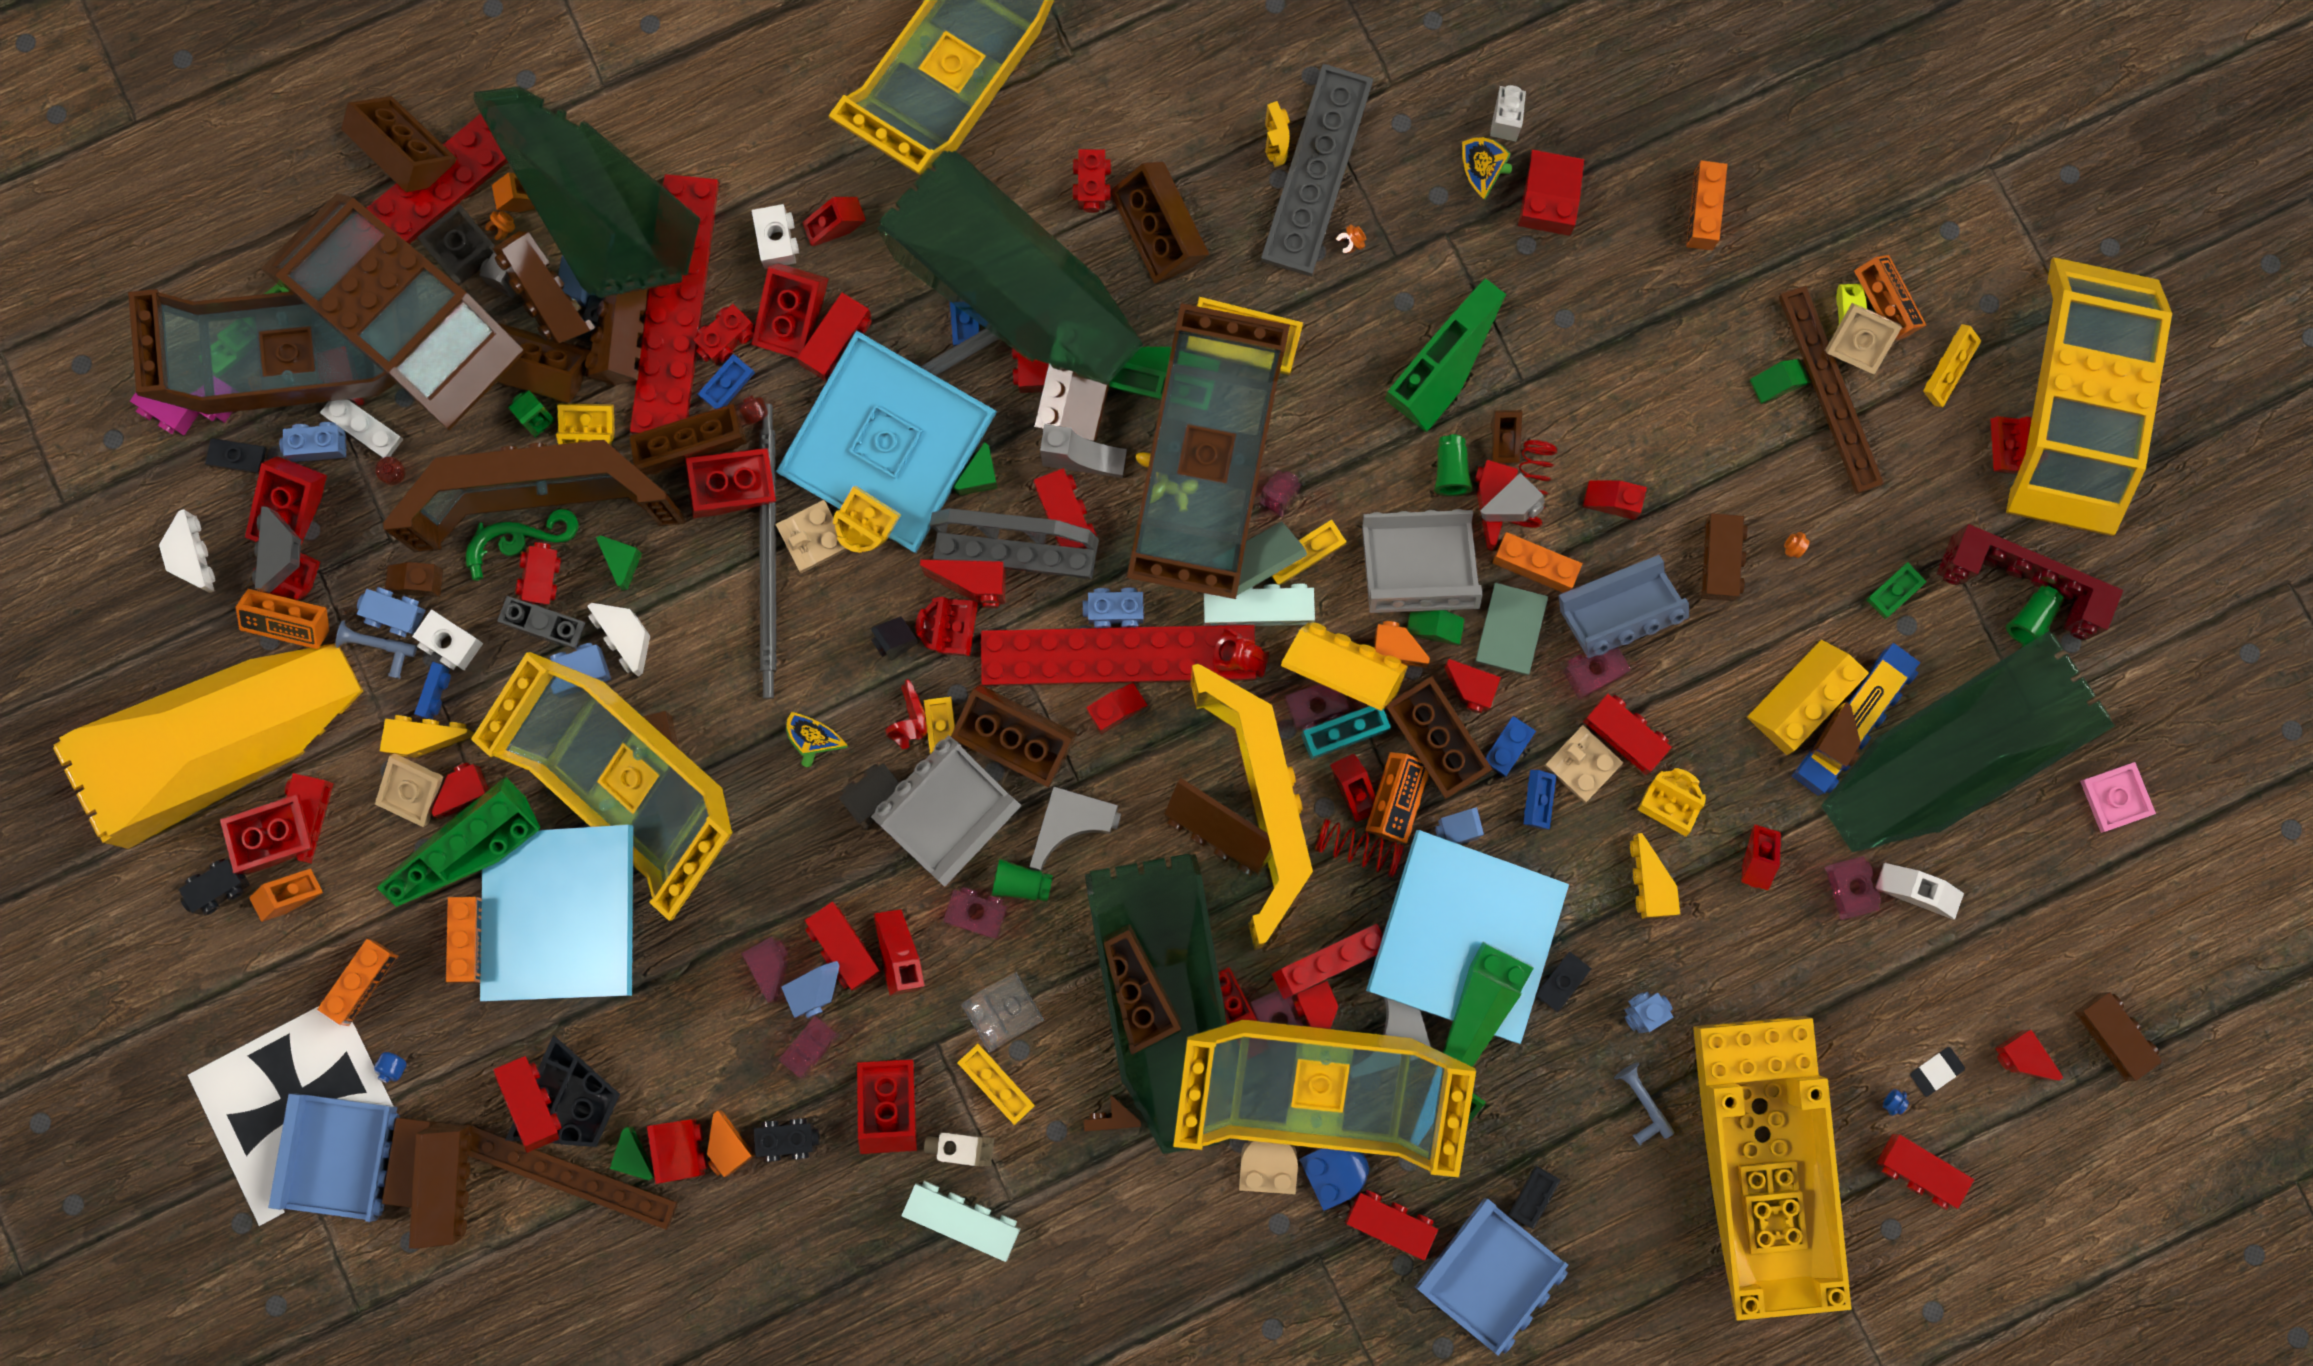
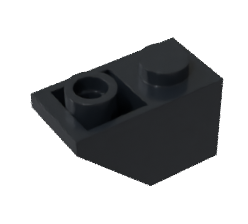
M902 616L871 629L874 637L871 638L874 646L882 657L888 655L891 661L918 644L916 637Z

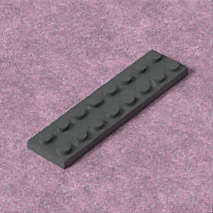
M1322 65L1261 262L1312 277L1373 84V78L1330 65Z

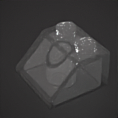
M1017 973L979 991L961 1004L989 1053L1044 1021Z

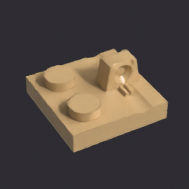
M1852 303L1825 351L1829 355L1875 375L1902 326Z
M825 500L776 524L800 573L848 550L837 540L835 525H833L834 518Z
M1582 725L1544 766L1552 774L1556 775L1582 802L1586 803L1623 762Z
M394 753L389 756L375 805L425 827L429 824L432 809L444 776Z

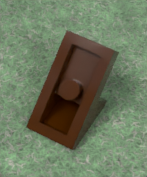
M1496 410L1490 423L1493 434L1491 459L1497 463H1520L1522 410Z
M1110 1095L1112 1118H1106V1112L1091 1113L1089 1114L1090 1119L1084 1120V1131L1141 1127V1121L1112 1095Z

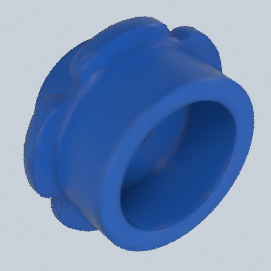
M1897 1089L1889 1092L1883 1102V1108L1888 1110L1889 1115H1901L1906 1110L1909 1101L1906 1099L1907 1093L1905 1091L1901 1093Z

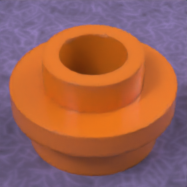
M1802 532L1791 534L1784 544L1786 548L1785 554L1789 557H1801L1810 543L1806 535Z

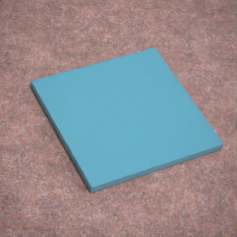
M856 331L776 472L839 509L842 507L852 487L858 486L901 514L889 538L917 553L931 528L932 512L941 511L997 411Z
M633 825L539 830L502 860L482 869L480 1001L632 996Z
M1416 830L1366 991L1453 1021L1470 964L1484 941L1534 967L1521 991L1522 995L1494 1035L1521 1044L1569 884L1421 830Z

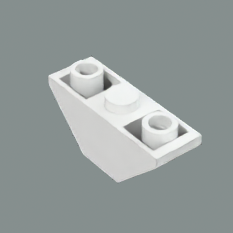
M1513 85L1500 86L1490 136L1517 141L1523 124L1526 91H1522L1519 87Z
M180 510L159 544L165 569L209 593L214 592L213 582H215V576L211 567H208L205 557H208V551L205 543L200 540L198 533L201 531L200 522L196 516L186 510Z
M596 603L589 604L587 607L592 614L588 617L597 629L603 628L607 634L604 637L607 645L612 651L616 649L622 656L619 662L626 672L632 671L639 677L643 674L650 640L649 633L630 609Z
M1888 863L1883 864L1875 886V890L1953 920L1956 918L1964 895L1963 892L1945 880L1918 870Z

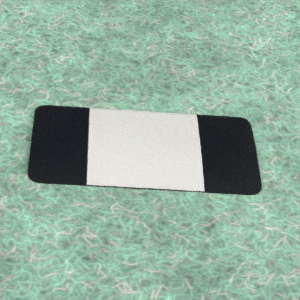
M1947 1047L1911 1072L1910 1076L1923 1095L1928 1097L1965 1071V1067L1954 1051Z

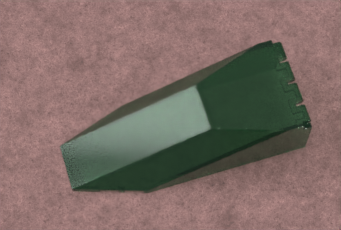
M520 86L474 92L473 100L494 139L580 286L590 295L604 298L618 295V293L625 294L639 291L640 289L645 290L682 282V275H688L700 218L587 122H580V126L566 119L567 112L563 109H559L557 114L543 107L544 99Z
M944 150L931 164L936 171L934 172L927 168L913 183L918 190L915 191L909 188L895 203L900 210L897 211L891 207L879 220L881 225L877 230L893 259L1029 361L1033 362L1036 359L1051 364L1054 369L1059 370L1061 367L1077 372L1080 377L1108 385L1143 344L1100 278L966 158L956 151L947 152Z
M2050 628L1876 738L1821 805L1852 852L1904 839H1912L1925 834L1941 832L2115 727L2113 719L2100 700L2091 705L2086 702L2096 695L2084 677L2079 678L2075 682L2071 680V677L2080 671L2069 655L2065 654L2058 659L2055 657V654L2064 648Z
M1190 853L1171 856L1172 866L1166 867L1165 858L1143 861L1144 871L1140 872L1138 871L1137 863L1116 866V876L1112 877L1109 868L1093 870L1085 874L1121 1082L1129 1091L1136 1108L1141 1112L1163 1154L1189 1150L1188 1148L1173 1147L1187 1037L1227 1025L1202 874L1196 854L1190 855ZM1128 924L1131 925L1182 1022L1181 1030L1132 1055L1104 947L1106 935ZM1230 1041L1216 1044V1047H1214L1204 1125L1221 1120L1224 1116L1223 1109L1226 1093H1228L1229 1074L1231 1065H1233ZM1216 1142V1143H1213V1144H1210V1145H1207V1146L1217 1145V1144H1219V1142Z

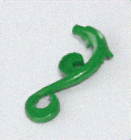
M558 509L550 514L546 523V527L549 530H552L553 525L558 521H563L567 525V530L560 535L549 534L517 522H498L485 528L483 523L480 522L466 550V565L471 571L473 581L483 579L481 566H483L482 558L487 553V550L483 549L494 537L502 534L513 535L512 541L508 542L505 537H502L498 545L500 552L505 556L514 557L524 551L526 546L525 536L554 543L572 540L578 531L579 523L577 517L566 509Z

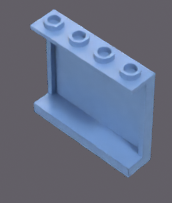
M289 1094L268 1208L364 1219L367 1222L377 1221L378 1216L382 1215L385 1205L382 1204V1193L386 1182L393 1130L396 1118H399V1114L396 1113L397 1107L305 1094Z
M1484 1198L1419 1280L1415 1288L1499 1356L1501 1352L1507 1353L1515 1342L1513 1336L1519 1329L1523 1331L1533 1319L1530 1314L1536 1307L1541 1308L1550 1297V1294L1547 1292L1554 1284L1558 1286L1564 1280L1568 1273L1565 1270L1568 1264L1504 1214L1489 1199Z

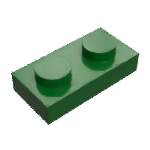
M1907 562L1866 600L1886 619L1927 581Z

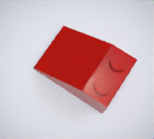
M1538 150L1531 151L1518 226L1567 236L1571 235L1576 224L1580 202L1584 159Z
M780 263L769 266L751 345L797 358L812 336L823 305L829 278Z
M768 448L690 457L685 460V471L693 518L723 515L776 502Z
M279 456L261 463L245 538L255 542L259 541L257 518L261 514L262 507H269L276 511L299 536L302 545L322 499L327 475Z
M920 560L924 576L978 604H982V607L999 608V604H1005L1006 570L1003 561Z
M300 795L284 798L220 820L233 873L251 874L313 849Z
M913 1059L857 1062L858 1143L860 1154L917 1151Z
M696 1119L647 1126L656 1184L705 1175L704 1169L708 1168L705 1152H701L699 1142L703 1141V1131L701 1124L696 1123Z

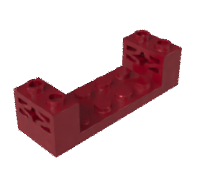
M1967 524L1951 536L1936 573L1951 585H1962L1978 575L1982 564L1990 567L1998 566L2003 568L2010 576L2016 578L2024 577L2031 580V584L2038 588L2050 586L2056 589L2064 599H2074L2063 629L2070 631L2071 636L2080 640L2090 639L2108 630L2123 590L1971 524Z

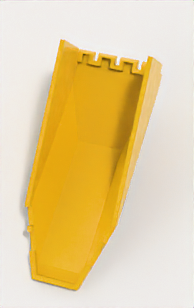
M335 643L320 646L319 649L307 648L249 659L74 729L59 737L60 741L54 744L53 749L62 766L72 763L64 771L73 789L85 788L77 793V797L86 815L97 812L96 815L89 818L97 837H101L103 843L130 849L301 756L308 744L317 735L321 736L326 731L324 728L338 713L342 714L363 692V689L341 647L336 648Z

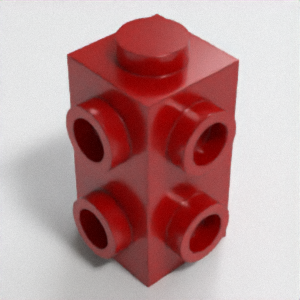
M1078 149V159H1073V175H1078V184H1073V200H1078V208L1087 213L1105 210V201H1110L1111 186L1110 184H1105V176L1111 175V159H1106L1105 149Z
M734 304L724 307L717 313L716 319L709 326L705 325L697 332L694 339L698 347L696 353L706 363L711 360L717 366L720 362H726L738 345L747 343L752 338L755 328L752 322Z
M534 542V546H529L526 552H521L519 568H524L522 579H517L515 595H520L519 600L543 606L549 605L550 600H555L557 585L552 583L554 573H559L561 558L556 557L557 550H552L550 544Z

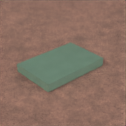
M1282 521L1246 541L1237 595L1307 556L1304 546ZM1235 548L1213 560L1214 567L1232 572Z
M1495 583L1475 663L1528 676L1548 596Z

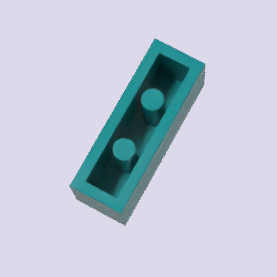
M1369 706L1304 730L1301 736L1310 760L1388 732L1391 727L1384 709L1381 711Z

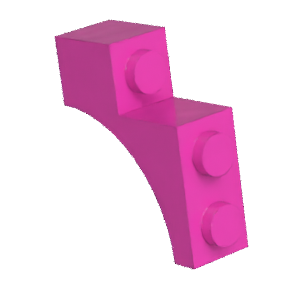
M214 377L215 395L238 393ZM205 384L191 394L200 397L206 396ZM137 393L130 400V402L138 407L135 412L148 420L155 417L160 420L159 427L170 434L177 431L183 436L199 414L211 421L218 418L225 423L232 413L208 415L141 397Z

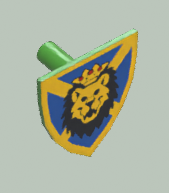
M1485 137L1471 138L1462 142L1464 168L1470 184L1483 199H1486L1500 173H1511L1512 166L1506 163L1511 154L1495 140Z
M795 712L790 713L786 722V732L794 747L801 755H804L801 762L804 767L812 766L816 753L848 747L839 735L821 722Z

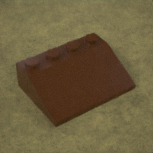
M1182 778L1179 779L1164 813L1165 818L1168 819L1167 824L1178 832L1184 829L1192 834L1190 839L1198 845L1204 847L1207 844L1214 848L1213 854L1221 860L1227 862L1231 859L1238 864L1236 869L1246 876L1251 877L1254 874L1258 877L1273 855L1268 833Z

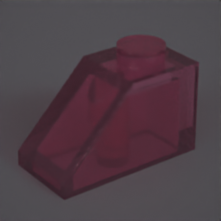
M1278 470L1263 488L1260 503L1283 517L1300 491L1301 484L1298 482L1299 479L1288 471L1283 473Z
M770 937L741 954L767 1002L772 1004L777 1001L788 965L785 956L789 955L781 940L776 941L775 938Z

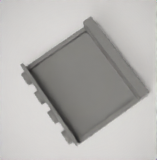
M1455 509L1452 511L1428 510L1411 513L1401 511L1398 513L1383 514L1374 512L1364 514L1362 533L1369 612L1480 609L1482 587L1478 584L1472 531L1473 510Z
M948 735L936 744L934 751L925 760L916 765L914 772L906 780L897 785L895 792L886 801L881 802L877 806L871 818L945 887L1021 805L957 741Z

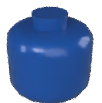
M383 1052L374 1066V1071L379 1075L378 1079L385 1083H388V1081L396 1082L402 1076L407 1063L404 1059L393 1053Z

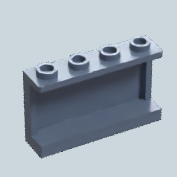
M1660 555L1559 595L1560 612L1588 659L1596 655H1603L1618 646L1628 645L1643 636L1655 634L1660 629L1670 625L1680 624L1689 618V602L1686 598H1680L1664 572V561Z

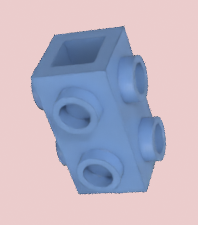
M321 422L319 426L309 427L306 424L292 425V428L283 429V438H280L279 441L280 451L283 456L292 462L346 458V432L334 422Z
M377 587L376 592L366 589L365 594L359 597L357 615L365 618V624L380 628L381 624L390 626L389 632L402 637H406L407 633L414 635L426 611L418 607L419 601L405 596L402 597V600L392 598L393 592Z
M1108 588L1094 589V593H1088V601H1083V617H1088L1089 625H1094V628H1111V624H1122V628L1138 627V624H1143V592H1137V588H1122L1121 592H1110Z
M1648 991L1642 992L1628 1001L1630 1006L1624 1009L1627 1013V1016H1625L1626 1022L1633 1031L1637 1030L1639 1033L1651 1032L1673 1018L1670 1012L1673 1010L1670 1002L1664 995L1660 996L1659 993L1649 994Z

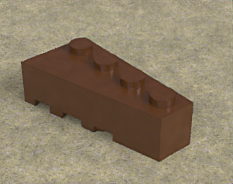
M622 270L608 273L604 278L602 289L604 290L603 299L597 307L598 322L591 334L592 349L585 362L587 377L614 386L638 380L639 371L634 369L635 360L640 359L641 348L636 347L637 340L643 334L644 327L639 317L645 312L649 280Z

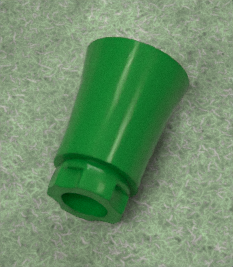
M1451 434L1439 438L1437 477L1434 492L1438 495L1462 496L1473 490L1469 476L1466 441L1462 435Z
M2041 586L2021 611L2006 625L2007 632L2013 639L2027 647H2040L2046 631L2060 611L2064 597L2050 586Z
M999 858L991 896L1022 898L1032 901L1037 899L1047 902L1053 875L1042 874V871L1022 867Z

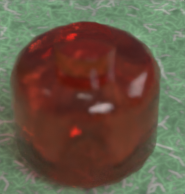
M751 395L743 400L745 404L739 407V411L748 425H752L768 415L766 403L761 397L754 399Z
M391 456L380 459L375 467L378 479L390 486L401 483L406 474L404 465L398 459Z

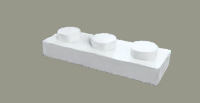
M348 399L328 401L320 412L324 417L336 423V425L385 460L390 458L403 441L402 437Z

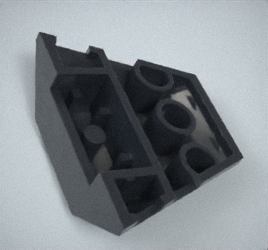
M553 1035L538 1068L540 1078L536 1079L539 1089L545 1087L551 1103L547 1105L550 1115L556 1113L562 1129L557 1130L559 1139L551 1143L597 1147L620 1093ZM514 1122L505 1141H521Z

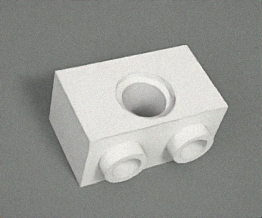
M784 204L752 210L760 259L764 269H768L769 266L777 263L783 265L795 264V254H799L796 237H791L790 229L795 228L792 213L786 212ZM776 232L783 233L779 240L774 241L770 239L772 234Z
M432 609L412 636L420 641L417 647L430 655L434 651L442 656L440 662L452 670L456 666L465 670L483 645L481 641ZM447 636H451L452 642L450 646L442 649V640Z

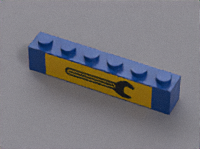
M1895 643L1890 644L1883 650L1869 669V674L1858 684L1846 701L1852 707L1861 741L1858 748L1860 750L1871 739L1868 735L1873 727L1878 728L1887 717L1884 712L1888 706L1893 707L1903 695L1900 690L1904 684H1911L1918 675L1915 669L1921 662ZM1813 746L1791 776L1819 796L1825 792L1830 793L1839 782L1836 778L1841 770L1847 771L1850 766L1841 770L1835 768L1811 753L1814 748Z

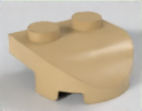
M1258 1141L1245 1143L1241 1151L1239 1191L1296 1194L1298 1162L1295 1146Z

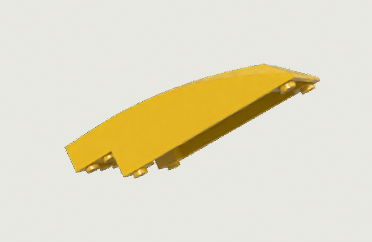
M1797 1016L1693 1026L1711 1184L1736 1320L1852 1310L1828 1078L1822 1077L1818 1073L1813 1018ZM1757 1098H1763L1767 1102V1109L1763 1114H1756L1752 1110V1103ZM1761 1126L1767 1127L1770 1131L1769 1139L1763 1143L1758 1142L1754 1136L1756 1129Z

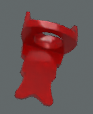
M1224 627V632L1220 635L1214 648L1213 663L1215 668L1220 671L1248 670L1256 672L1258 677L1263 678L1270 653L1269 651H1263L1261 647L1255 645L1251 638L1244 637L1240 633ZM1234 641L1236 643V650L1231 660L1224 661L1221 656V650L1226 643Z
M909 679L905 680V685H901L909 720L896 722L885 730L886 736L894 740L902 750L909 748V740L922 739L927 734L926 714L919 696Z

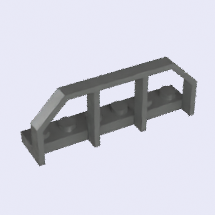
M951 508L932 512L930 526L938 532L933 556L934 560L1003 561L1005 569L1087 579H1092L1099 539L1089 529L1058 520ZM948 524L976 526L989 538L948 534L946 532ZM999 529L1023 531L1035 543L998 539ZM1046 534L1083 543L1088 549L1046 545Z

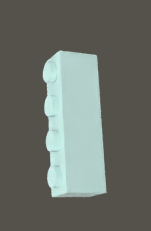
M1277 584L1264 585V589H1253L1251 587L1237 595L1236 599L1206 593L1203 595L1204 626L1306 625L1308 622L1313 623L1315 621L1314 588H1307V584H1293L1291 588H1280V585Z
M924 1181L922 1185L915 1184L902 1217L1006 1262L1021 1229L1016 1227V1220L1001 1215L1000 1219L989 1215L991 1209L977 1203L974 1208L964 1204L965 1198L950 1192L948 1196L938 1192L939 1187L930 1182Z

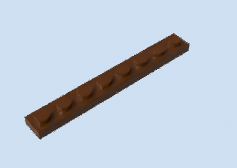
M1807 286L1782 293L1779 296L1781 305L1855 494L1881 487L1884 482L1834 356L1827 354L1825 351L1829 342Z
M466 1124V1126H470L469 1134L472 1135V1146L468 1156L665 1230L669 1228L678 1205L677 1201L538 1149L526 1153L522 1143L505 1141L506 1137L471 1124Z

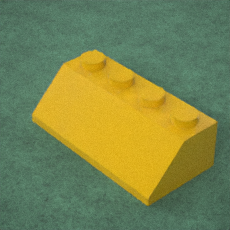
M1308 622L1299 630L1281 664L1284 668L1381 711L1397 696L1408 667L1394 656L1379 654L1369 645L1354 643L1350 637L1340 633L1334 634L1329 632L1325 626L1314 622Z
M1820 640L1758 704L1747 718L1781 751L1788 755L1794 752L1869 672L1848 653Z

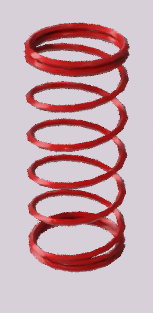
M1525 441L1523 443L1524 450H1522L1521 454L1528 461L1519 464L1520 471L1525 474L1523 476L1541 481H1551L1552 479L1547 476L1531 475L1522 470L1521 466L1534 463L1552 468L1554 464L1545 461H1533L1526 457L1524 452L1529 451L1539 455H1555L1558 448L1545 441ZM1528 445H1537L1543 447H1530ZM1539 490L1543 495L1549 494L1547 491ZM1530 516L1526 521H1510L1516 525L1531 528L1541 527L1543 523L1537 516L1534 518Z
M1326 818L1324 820L1314 849L1315 852L1322 853L1338 825L1333 852L1334 858L1338 856L1352 830L1348 863L1354 858L1366 835L1362 868L1367 865L1376 845L1381 840L1376 872L1378 873L1381 870L1389 852L1395 845L1394 857L1388 873L1389 877L1393 878L1395 876L1403 854L1404 845L1400 843L1397 846V842H1393L1380 864L1383 838L1379 837L1366 859L1369 834L1365 832L1351 855L1355 834L1354 827L1348 830L1337 850L1340 823L1337 822L1333 826L1323 845L1330 824V819Z

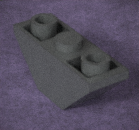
M262 507L261 514L257 518V528L259 530V541L255 544L257 567L253 570L252 581L255 589L264 593H270L299 568L301 539L276 511L269 507Z
M509 596L506 597L497 622L527 635L571 648L577 647L585 626V622Z

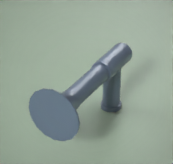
M344 620L338 628L335 643L336 648H339L344 643H357L395 653L388 676L398 679L401 677L400 673L405 655L414 657L417 650V645L354 632L345 625Z
M1636 1062L1620 1071L1614 1079H1622L1630 1085L1653 1121L1648 1127L1632 1135L1640 1146L1658 1132L1661 1133L1664 1139L1669 1138L1675 1132L1642 1085L1637 1073L1639 1062Z

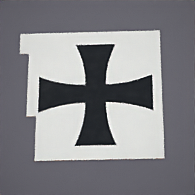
M318 1007L188 1075L259 1226L285 1213L283 1209H271L268 1206L289 1094H305L393 1106L382 1081L378 1079L379 1075L374 1071V1065L353 1022L350 1026L339 1025L318 1011Z

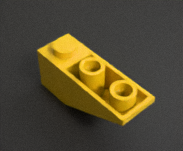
M395 715V720L385 719L380 752L387 755L395 753L402 757L417 758L473 737L474 732L466 729V724L450 722L449 726H441L437 720L422 719V723L412 722L411 717Z
M1643 833L1634 835V841H1630V853L1636 859V868H1633V881L1639 888V896H1636L1637 912L1641 913L1642 919L1680 915L1677 885Z

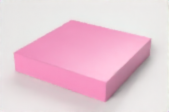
M2135 762L2080 781L2101 833L2156 814Z

